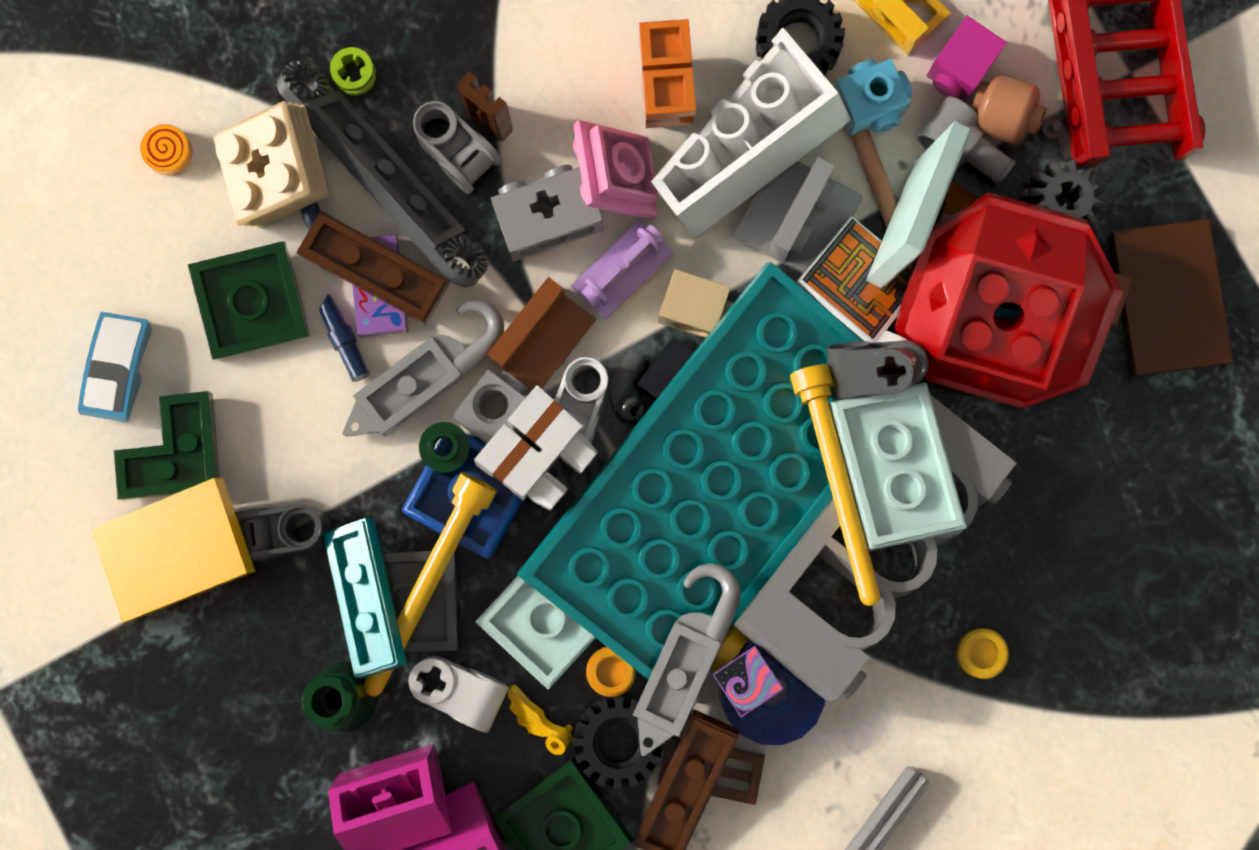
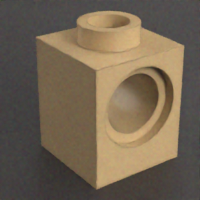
M674 269L659 312L658 323L706 338L734 304L726 301L731 287Z

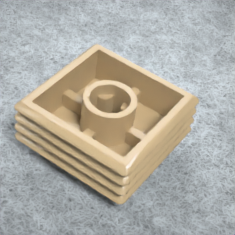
M282 101L215 134L216 154L220 161L228 191V199L238 226H256L260 228L329 195L305 105L299 106L297 103L293 104Z

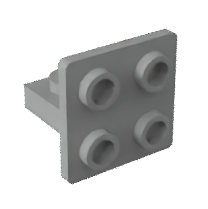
M817 157L812 168L797 161L755 193L735 230L734 236L743 243L804 274L851 216H854L863 197L858 192L830 178L835 165Z

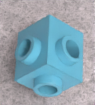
M892 58L878 64L875 59L863 61L850 68L848 71L849 75L836 80L834 88L839 93L851 118V121L845 125L849 137L860 131L873 129L874 134H879L896 127L902 122L900 117L904 116L910 104L909 99L912 98V89L904 71L897 72Z

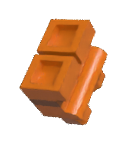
M689 19L639 22V48L646 128L694 125L693 116H696V101Z

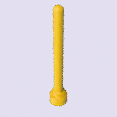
M827 364L806 367L790 375L795 396L801 397L802 404L809 406L860 600L866 606H874L880 600V591L828 399L832 397L830 389L834 385L830 367Z
M461 472L452 489V492L456 494L452 500L455 508L397 618L403 650L473 515L479 516L482 509H488L497 492L488 483L467 473ZM394 669L366 678L364 688L367 695L372 697L380 695Z

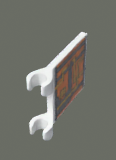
M851 216L796 283L864 341L873 343L907 340L902 336L887 331V329L898 315L913 267L909 264L882 288L866 281L882 241ZM893 360L894 367L900 368L901 366L897 365L895 360Z

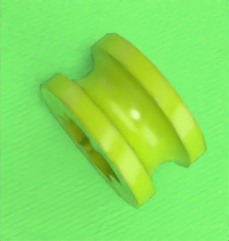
M348 47L334 55L330 63V73L341 92L350 96H359L367 93L373 87L376 81V70L371 58L365 51L355 47ZM354 61L356 67H359L361 63L365 65L360 69L362 78L358 81L352 82L350 76L347 77L346 81L342 79L347 74L345 65Z

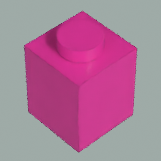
M967 15L935 59L926 76L933 81L932 84L939 93L946 97L959 98L966 103L1007 42Z

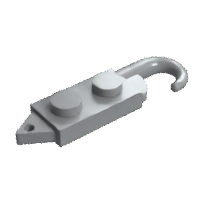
M480 300L467 301L458 306L456 309L458 315L468 312L482 314L488 323L486 334L467 349L450 336L441 334L434 337L431 336L353 395L356 402L342 434L345 437L381 433L383 436H387L462 379L464 374L488 357L487 353L505 332L504 322L499 311L491 304ZM353 423L359 424L358 430L352 431L351 426Z
M713 563L699 565L690 571L684 580V586L691 588L697 580L703 577L715 578L722 586V595L713 616L703 613H688L680 616L674 623L633 713V716L638 717L641 756H647L674 736H682L721 650L724 638L739 608L741 598L739 581L733 572L723 565ZM647 738L653 740V745L650 748L645 745Z

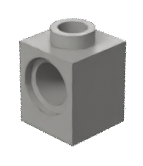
M488 369L452 415V418L487 445L503 424L507 426L509 417L525 400L523 394L527 387L506 371H503L498 377ZM491 395H501L508 400L506 413L498 419H488L482 414V404Z

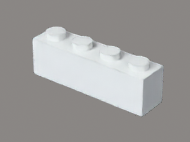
M784 28L772 39L774 46L760 62L755 59L743 73L745 80L729 99L722 98L712 109L711 114L713 117L700 133H692L651 181L694 239L851 121L837 90Z

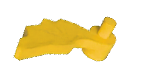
M512 685L508 689V697L511 701L509 709L516 715L518 724L526 727L531 734L548 737L545 743L547 749L552 754L562 755L573 742L572 733L574 728L571 725L561 727L546 719L541 708L531 702L516 685Z

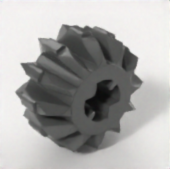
M1070 159L1063 169L1056 161H1050L1045 166V173L1035 171L1031 175L1029 181L1033 187L1026 188L1022 192L1021 198L1024 201L1086 219L1093 231L1099 226V221L1095 215L1105 212L1107 204L1096 197L1105 191L1106 184L1097 183L1092 185L1089 179L1094 175V168L1089 167L1082 174L1077 173L1078 165L1076 159ZM1060 193H1062L1061 199L1067 196L1071 200L1072 205L1068 209H1066V203L1062 207L1057 203L1056 197Z

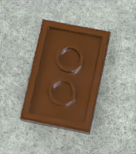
M1196 220L1113 231L1110 233L1109 240L1114 271L1119 275L1132 279L1121 312L1131 376H1144L1232 363L1233 357L1210 220Z

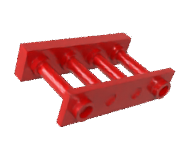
M1048 0L1072 160L1076 159L1077 170H1084L1089 167L1094 168L1110 156L1109 151L1111 147L1171 142L1174 161L1185 160L1204 147L1205 122L1202 116L1198 114L1181 0ZM1150 2L1154 29L1096 33L1094 29L1090 28L1088 15L1090 6ZM1157 48L1160 76L1103 80L1097 74L1095 61L1097 53ZM1164 95L1168 117L1167 123L1112 128L1105 123L1102 107L1104 100Z

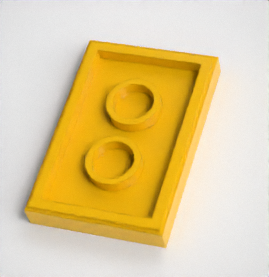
M223 477L212 478L91 529L122 623L136 620L255 572Z

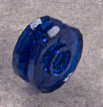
M753 641L745 643L735 658L755 646L775 677L783 681L785 693L778 702L774 704L762 703L743 717H740L719 685V699L727 720L733 727L740 729V734L743 737L761 745H784L802 738L817 724L825 706V700Z

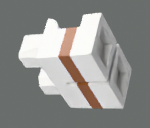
M536 385L509 417L507 426L503 424L476 456L474 461L477 467L506 486L522 501L528 497L536 504L551 511L568 488L548 473L550 468L560 458L577 473L581 474L598 452L588 439L580 433L582 425ZM523 438H524L525 440H527L531 445H533V446H534L537 450H539L540 452L536 451L532 446H530L527 442H525V441L523 440Z

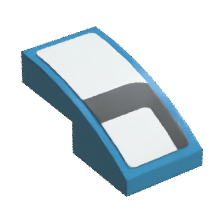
M100 312L82 379L78 404L80 415L128 423L142 381L138 370L152 331L148 319Z

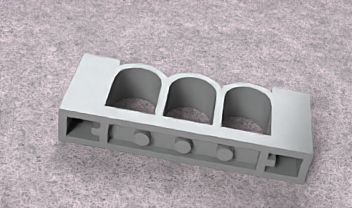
M930 395L968 527L972 523L978 507L987 501L993 505L996 504L1009 489L1012 481L1007 478V475L1016 465V462ZM832 498L733 626L828 703L840 698L841 695L849 699L867 676L861 669L870 657L862 650L877 644L889 633L895 620V599L918 589L931 577L937 564L936 545L949 541L962 531L907 543L914 556V569L908 581H889L875 572L880 591V600L876 605L872 606L873 624L868 634L864 637H848L834 629L789 592L817 555L856 586L847 549L832 538L833 534L840 527L835 503Z

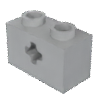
M562 165L553 168L544 174L545 179L528 185L524 180L512 182L501 187L498 190L499 195L491 197L513 262L604 231L603 219L599 208L586 206L581 196L582 178L580 167L573 169L572 165ZM546 201L553 208L554 215L547 219L544 218L539 207L540 203Z

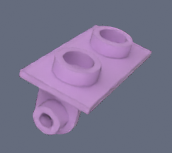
M639 219L571 287L606 320L674 252L662 241L664 237L657 228L651 224L647 226Z

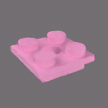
M581 120L573 124L575 134L573 148L579 159L582 178L580 192L586 206L647 219L657 217L656 201L659 200L658 190L651 182L655 177L649 137Z

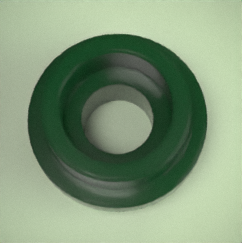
M435 423L428 427L420 438V457L426 466L436 472H453L459 469L469 456V439L466 433L453 423ZM441 438H449L453 443V449L447 456H439L435 452V444Z

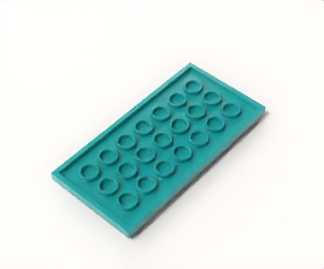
M772 262L766 263L518 571L517 575L648 680L671 629L680 616L688 613H703L713 616L722 595V586L715 578L703 577L697 580L691 588L684 586V580L689 572L699 565L708 563L723 565L732 571L739 581L741 590L740 604L730 625L731 627L833 498L809 406L802 404L801 397L795 396L790 375L806 367L820 364L828 365L827 346L863 340ZM831 397L828 399V402L830 404V402L839 401L843 399H835Z

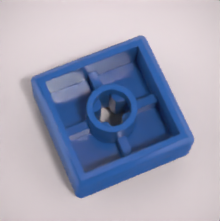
M466 434L470 443V452L466 462L459 469L449 473L436 472L426 466L406 500L402 512L441 534L455 508L452 500L456 494L452 492V489L461 472L488 483L497 492L488 509H482L479 516L473 515L459 544L483 558L490 559L523 501L494 477H490L475 465L474 459L486 444ZM441 438L435 449L437 455L447 456L451 453L453 449L451 439Z

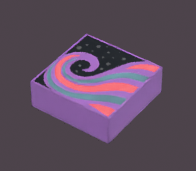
M755 646L712 674L740 717H743L783 690V687Z

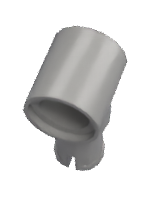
M946 97L917 134L919 143L927 150L954 121L959 122L970 128V135L959 162L964 159L995 185H998L1007 176L1016 162L982 137L984 131L977 125L978 114L969 105L955 97Z

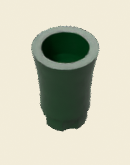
M339 662L324 668L307 684L302 696V709L309 721L317 727L338 732H348L362 727L370 720L376 710L378 696L372 697L367 695L364 688L366 678L355 679L352 663ZM334 689H337L342 696L341 708H335L329 702V695Z

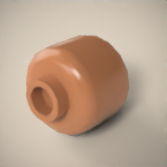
M1005 74L996 75L991 82L983 81L971 107L978 114L977 125L984 131V136L1010 145L1020 144L1027 133L1037 135L1047 107L1039 105L1040 90L1036 85Z

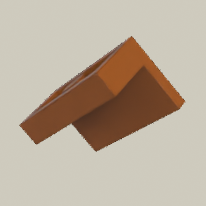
M548 277L487 355L491 362L515 377L530 392L536 385L543 389L596 322V319L565 296L564 288Z

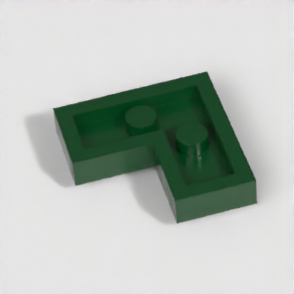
M203 391L159 396L163 445L114 450L117 500L125 501L172 496L212 478L220 477L213 393Z

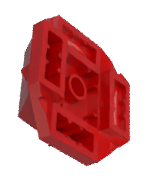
M989 192L972 202L970 206L933 226L924 251L915 260L895 321V330L899 336L920 344L927 352L929 370L925 378L928 382L1015 407L1025 408L1089 384L1123 295V290L1086 219ZM1006 302H1013L1021 306V310L1018 315L1011 319H1001L994 314L997 307Z

